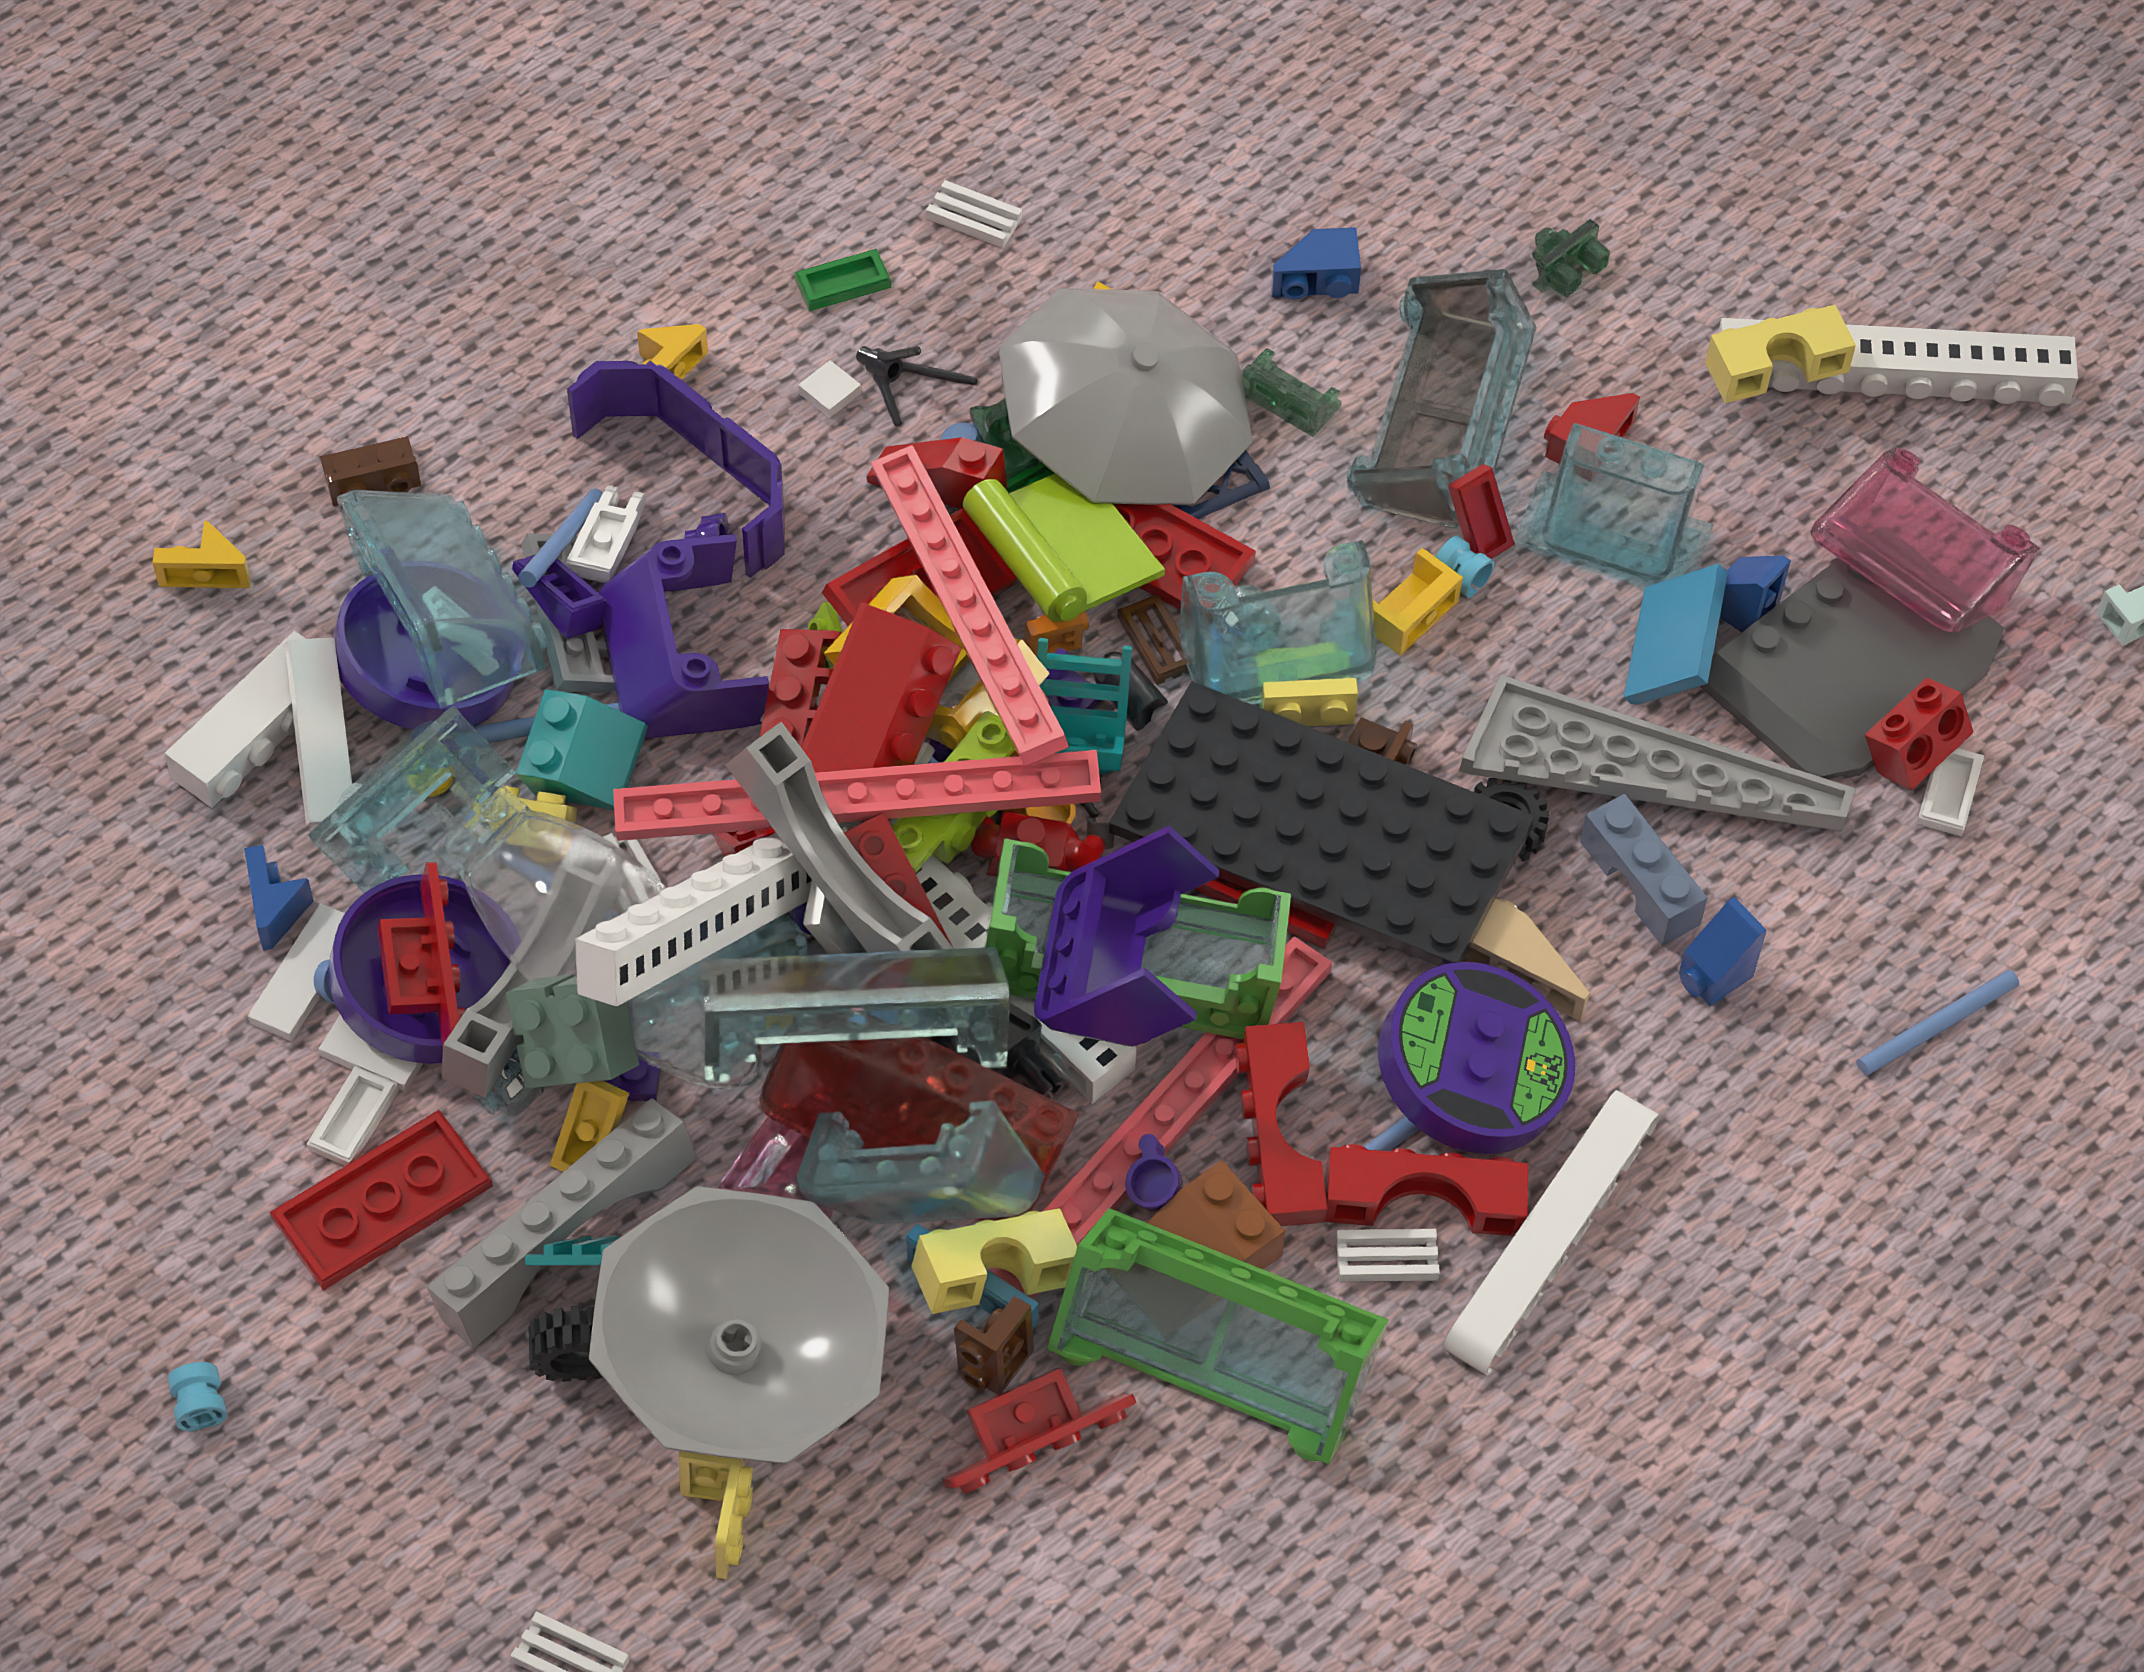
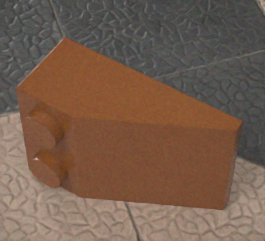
M1222 1160L1185 1185L1147 1222L1150 1225L1261 1269H1265L1279 1259L1283 1253L1285 1230ZM1134 1263L1128 1272L1115 1268H1105L1165 1339L1223 1298L1138 1263Z

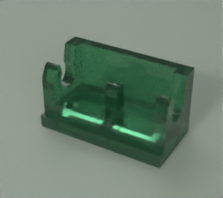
M1266 348L1250 365L1248 364L1243 369L1242 383L1245 397L1314 437L1340 409L1342 401L1337 399L1341 391L1331 387L1322 394L1277 367V363L1271 360L1275 352Z

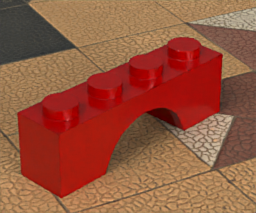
M1304 1022L1246 1026L1243 1042L1235 1044V1059L1237 1072L1246 1073L1248 1090H1241L1240 1098L1243 1120L1251 1119L1253 1136L1246 1137V1153L1248 1165L1257 1166L1259 1183L1252 1184V1194L1280 1226L1324 1223L1327 1202L1322 1162L1308 1158L1294 1150L1282 1136L1276 1119V1110L1282 1100L1307 1082L1310 1065Z
M1348 1144L1341 1147L1331 1146L1326 1167L1325 1194L1327 1212L1324 1222L1373 1226L1379 1214L1391 1202L1404 1196L1424 1194L1441 1198L1457 1208L1466 1219L1472 1233L1515 1236L1527 1219L1528 1163L1515 1162L1507 1157H1493L1488 1160L1466 1158L1458 1153H1443L1441 1155L1416 1154L1414 1151L1404 1148L1380 1151L1368 1150L1356 1144Z

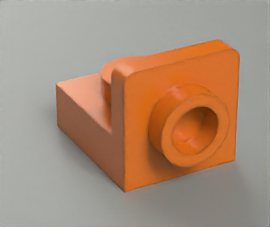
M1084 611L1069 621L1054 622L1045 614L1034 620L1026 621L1024 642L1036 657L1039 638L1048 639L1047 653H1055L1060 647L1065 651L1082 648L1083 631L1089 628L1087 613Z

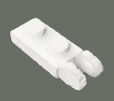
M608 485L599 502L594 503L567 558L566 566L580 578L606 583L613 578L638 527L646 503L645 493L635 491L626 508L623 509L617 507L619 502L618 487Z

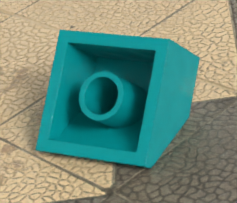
M545 689L516 770V775L534 795H537L538 791L565 795V802L614 810L613 789L628 787L648 726L644 722L591 697Z

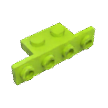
M986 711L945 762L1010 757L1015 747L999 716ZM997 810L899 818L892 826V829L916 873L931 854L949 864L958 851L963 852L969 847L977 827L986 816H993Z

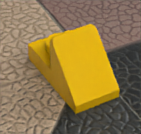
M700 324L647 328L637 332L639 355L646 359L642 364H646L649 361H652L655 365L661 364L681 380L708 354L706 328Z
M204 521L200 548L184 546L154 548L152 564L159 587L250 588L251 586L246 557L208 521Z
M605 1081L576 1083L550 1166L564 1172L620 1125L629 1092Z

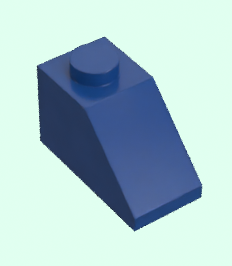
M1784 555L1739 557L1726 570L1728 575L1720 618L1742 633L1780 604L1791 560Z
M1736 897L1726 902L1684 951L1679 970L1684 988L1694 997L1701 996L1709 1006H1712L1754 976L1767 932L1763 925Z

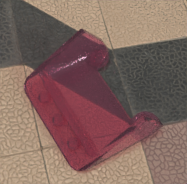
M1894 447L1885 451L1815 521L1810 534L1822 547L1934 626L1948 632H1958L2001 610L2011 600L2041 548L2031 542L2030 536L2017 526L2006 525L2002 531L1995 534L1915 479L1919 470V458L1908 450Z

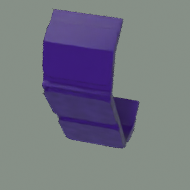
M595 361L578 376L575 383L567 388L572 433L576 439L583 436L605 417L657 416L769 505V507L742 528L745 575L751 578L762 568L767 570L785 555L782 465L779 458L728 417L724 419L716 413L705 398L661 364L655 365L652 361L646 364H638L633 361Z

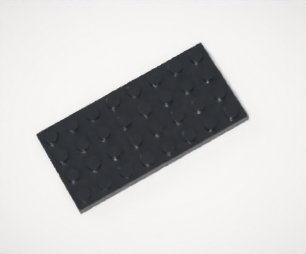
M1191 681L1110 819L1109 833L1135 842L1170 825L1219 869L1218 877L1249 890L1268 888L1290 893L1291 907L1434 965L1441 966L1449 963L1463 962L1534 826L1535 816Z

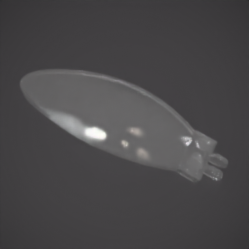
M457 782L450 790L454 798L461 805L470 809L459 822L448 809L438 803H435L429 809L430 813L449 831L431 850L444 864L464 880L468 894L485 927L504 954L528 981L536 978L573 974V977L577 976L576 938L595 929L597 924L610 921L627 912L631 906L642 904L659 895L663 889L667 888L645 866L612 842L567 820L530 810L524 802L500 782L480 801L467 788ZM717 951L627 1001L638 1059L688 1082L712 1089L729 1090L744 1086L752 1082L758 1075L762 1058L759 1032L740 990Z

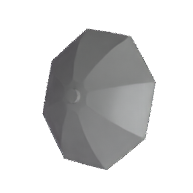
M1059 288L999 347L1004 394L1012 438L1093 503L1193 505L1253 442L1237 354L1158 291Z
M696 1186L603 1249L595 1300L589 1360L664 1449L725 1458L787 1464L879 1397L889 1287L814 1202Z

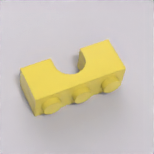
M1831 305L1823 308H1809L1798 314L1778 319L1769 318L1758 324L1738 329L1729 328L1718 334L1711 335L1705 363L1724 402L1729 403L1767 393L1773 368L1771 361L1785 360L1795 364L1801 369L1807 382L1848 373L1856 344L1836 305Z
M1060 1208L1043 1212L1030 1211L1017 1217L996 1221L983 1220L971 1226L950 1230L937 1229L928 1234L919 1235L911 1267L931 1313L936 1314L979 1305L987 1278L986 1269L1000 1268L1014 1274L1020 1281L1026 1295L1066 1287L1076 1254L1077 1244Z

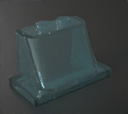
M1574 423L1566 441L1558 474L1542 471L1516 533L1514 546L1643 588L1696 571L1700 566L1714 524L1693 518L1705 464Z
M452 705L437 720L425 722L417 726L345 790L337 801L336 810L316 826L308 836L365 893L380 883L402 876L408 870L404 862L381 838L450 776H453L481 805L514 776L516 772Z

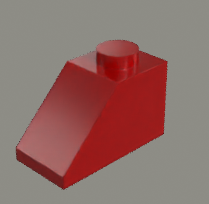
M1628 393L1572 402L1561 417L1555 415L1551 419L1545 430L1544 439L1548 441L1545 457L1592 481L1634 424L1640 396Z

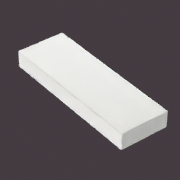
M319 904L248 1014L249 1024L292 1042L320 998L314 988V974L321 962L330 959L334 937L345 913L324 904Z

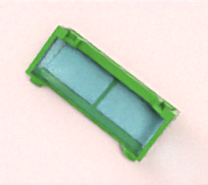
M1004 839L977 983L993 992L1036 1000L1055 895L1062 881L1071 872L1048 868L1049 857L1047 853L1030 842ZM1256 888L1242 894L1238 904L1181 894L1178 916L1174 924L1165 931L1146 937L1141 969H1148L1197 1012L1196 1020L1181 1026V1028L1243 1039L1246 1026L1269 1024L1282 981L1291 899L1290 893L1268 888Z
M1108 1208L1077 1247L1046 1350L1059 1354L1064 1361L1076 1366H1085L1096 1362L1102 1356L1113 1359L1288 1430L1287 1440L1298 1456L1309 1461H1322L1329 1464L1344 1439L1389 1319Z

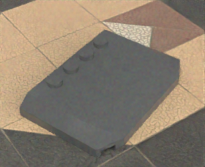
M1889 529L1875 530L1719 649L1712 657L1708 684L1701 685L1700 687L1791 768L1825 779L1844 776L1846 779L1860 776L1874 765L1865 734L1923 680L1930 678L1961 692L1963 695L1987 676L2004 627Z

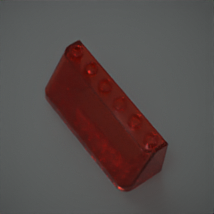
M809 981L797 1004L759 1095L761 1109L770 1119L978 1221H996L1021 1216L1024 1213L1033 1211L1080 1113L811 981Z

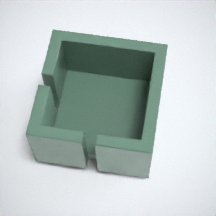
M573 974L536 978L506 992L514 1036L523 1035L524 1042L516 1046L525 1088L611 1080L639 1065L627 1001L616 1007L579 995L577 993V976L573 977Z

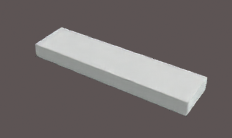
M335 638L288 640L285 643L306 826L352 823L356 820Z

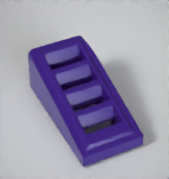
M535 555L513 561L512 570L517 577ZM558 558L547 569L548 575L542 576L533 587H526L553 625L567 639L594 631L600 627L607 600Z

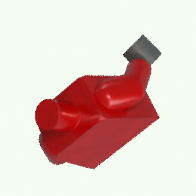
M997 810L993 816H986L977 827L971 842V848L975 855L982 858H990L986 875L996 877L1004 839L1033 843L1047 853L1049 857L1048 868L1073 872L1101 858L1105 849L1113 848L1114 834L1109 833V823H1098L1096 818H1089L1087 820L1086 838L1082 841L1071 824L1067 822L1011 812H1004L1000 818L1001 810Z

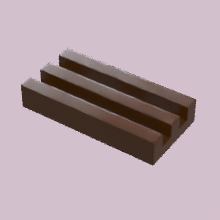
M1159 594L1117 610V617L1156 685L1165 683L1167 678L1173 677L1175 679L1180 677L1185 671L1193 672L1198 670L1199 662ZM1147 610H1154L1182 660L1175 662L1162 636L1148 616ZM1136 615L1166 666L1161 667L1132 616Z

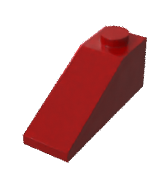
M963 437L886 446L878 458H883L913 445L943 504L958 509L963 508V501L967 493L984 480L996 479L1005 489L1007 488L1003 448ZM872 467L866 476L867 483L881 486Z

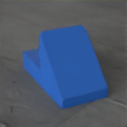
M258 845L244 848L257 931L262 949L265 951L276 946L314 900L307 878L281 882L277 861L268 863L264 846Z

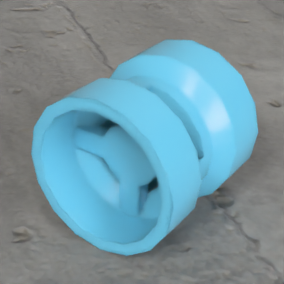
M1459 536L1450 538L1435 556L1463 577L1461 594L1466 598H1471L1477 592L1475 588L1470 586L1471 583L1481 589L1489 580L1495 566L1494 561L1485 554H1475L1472 552L1470 544Z
M193 1362L182 1365L169 1373L167 1380L170 1394L177 1399V1404L173 1409L177 1428L191 1432L219 1425L226 1419L225 1401L217 1393L221 1381L216 1365L208 1362Z

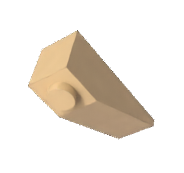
M1495 899L1463 962L1491 965L1518 976L1538 990L1552 1004L1554 1009L1581 1022L1586 1012L1590 992L1526 913L1520 911L1508 900Z

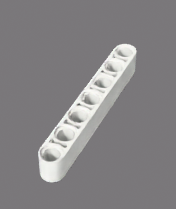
M1618 1090L1610 1096L1453 1325L1443 1346L1445 1351L1485 1375L1492 1371L1489 1368L1492 1360L1496 1355L1501 1357L1518 1332L1515 1330L1517 1323L1521 1317L1526 1320L1543 1295L1540 1291L1546 1280L1552 1282L1568 1258L1566 1256L1568 1248L1572 1243L1578 1244L1593 1221L1591 1219L1593 1211L1597 1206L1603 1207L1618 1184L1615 1182L1621 1170L1625 1172L1628 1170L1643 1148L1640 1146L1645 1134L1651 1136L1658 1123L1660 1114Z

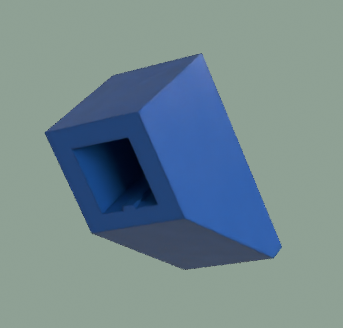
M1356 227L1312 229L1273 265L1272 297L1284 296L1287 299L1297 300L1308 295H1329L1333 298H1342L1348 294H1358L1361 262Z

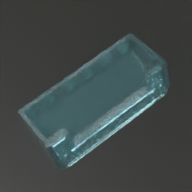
M353 490L337 496L353 557L365 578L372 574L375 576L413 641L425 682L440 708L546 669L542 649L548 648V643L544 631L538 621L532 623V616L524 597L517 598V593L509 573H502L494 549L492 547L487 549L483 533L478 524L472 525L470 514L463 500L456 502L453 496L449 494Z

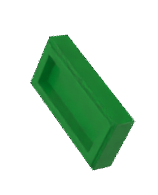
M877 249L794 272L795 281L809 312L891 288V279Z

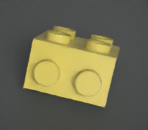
M1343 644L1262 646L1255 651L1260 708L1305 726L1354 724L1358 698L1356 678H1350L1347 649Z
M680 1451L679 1475L681 1495L723 1501L715 1540L716 1578L727 1580L729 1565L739 1566L744 1542V1535H741L743 1518L749 1517L753 1497V1487H751L753 1467L745 1466V1460Z

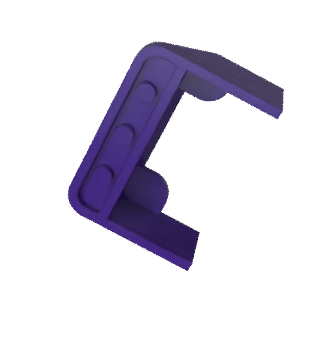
M735 534L668 540L657 543L607 581L600 589L599 594L607 600L601 624L619 711L644 722L648 726L644 739L733 730L762 724L760 720L764 714L769 690L768 676L721 681L719 668L716 662L709 656L701 653L678 654L664 593L666 591L696 589L732 583L737 544Z
M1169 825L1071 872L1062 881L1055 895L1034 1005L1035 1017L1054 1031L1128 1047L1145 1044L1153 1038L1196 1020L1197 1012L1148 969H1141L1146 937L1170 928L1178 916L1181 894L1218 878L1219 869Z

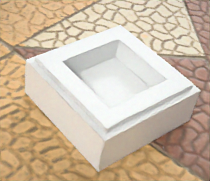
M831 360L798 385L799 394L828 418H831L861 394V384Z

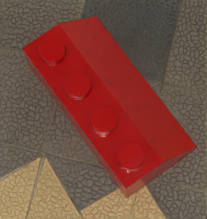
M861 603L801 747L811 760L814 772L914 765L962 647L931 628L869 604Z

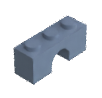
M1625 794L1586 814L1580 843L1606 876L1619 870L1626 877L1635 895V913L1661 946L1701 925L1708 897Z

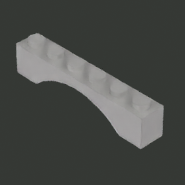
M782 722L748 745L725 764L886 977L893 978L917 990L960 957L932 919L896 894L855 850L826 803L817 782L811 760Z
M584 836L580 838L560 868L541 912L516 956L489 992L476 1004L467 1008L443 1044L441 1078L486 1098L504 1067L509 1063L510 1057L516 1052V1045L524 1040L523 1035L514 1036L506 992L536 978L566 975L576 960L575 939L596 928V925L600 923L622 889L624 854Z
M651 1098L427 1286L442 1321L473 1348L479 1345L512 1317L522 1294L542 1266L525 1265V1255L544 1254L545 1244L565 1240L595 1214L622 1199L642 1192L661 1190L697 1159L684 1122Z

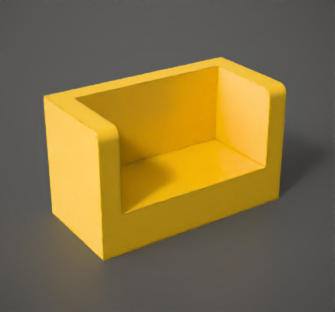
M1421 548L1415 553L1413 571L1410 576L1379 604L1370 597L1361 603L1359 626L1401 656L1459 602L1463 577L1427 550Z

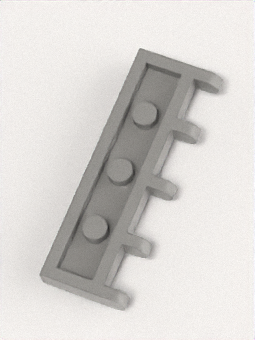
M527 533L521 543L524 558L537 554L552 535ZM575 536L557 557L565 565L578 536ZM581 578L587 584L593 583V580ZM535 601L557 691L588 693L615 691L613 676L604 675L600 659L608 657L606 643L596 641L594 631L567 639L553 625Z

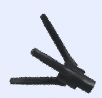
M862 346L856 354V360L865 365L866 370L873 374V379L881 391L894 426H901L902 420L889 384L894 382L902 372L976 385L978 379L957 372L901 360L920 355L921 348L918 346L890 352L880 348L873 350L867 346Z

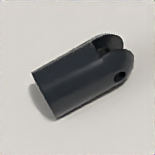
M1113 651L1106 653L1104 657L1122 660V653ZM1131 659L1127 721L1134 729L1141 730L1151 722L1154 711L1158 707L1166 705L1168 700ZM1093 673L1096 684L1120 685V675ZM1110 701L1118 710V701Z

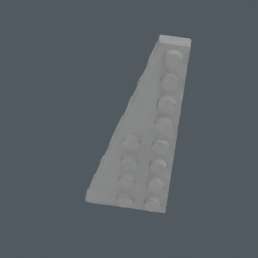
M1501 674L1465 750L1459 770L1471 775L1615 797L1625 794L1629 799L1838 831L1843 830L1856 792V788Z

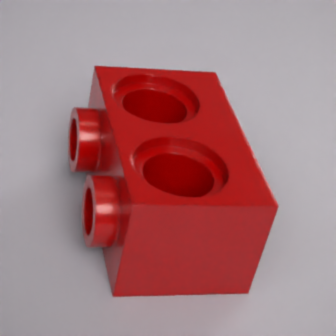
M1926 678L1865 734V738L1876 771L1884 778L1913 790L1968 739L1974 731L1962 693L1930 678Z

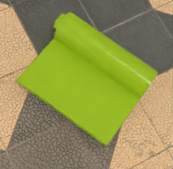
M1056 473L1011 493H1008L996 479L984 480L975 485L964 498V511L1051 621L1072 620L1084 611L1165 575L1164 567L1112 503L1091 502Z

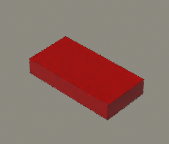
M1482 464L1448 485L1463 538L1470 544L1472 552L1475 554L1483 553L1492 559L1515 545L1492 467Z

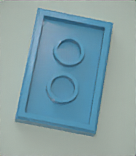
M1719 563L1645 587L1623 697L1630 704L1639 705L1708 684L1728 572Z

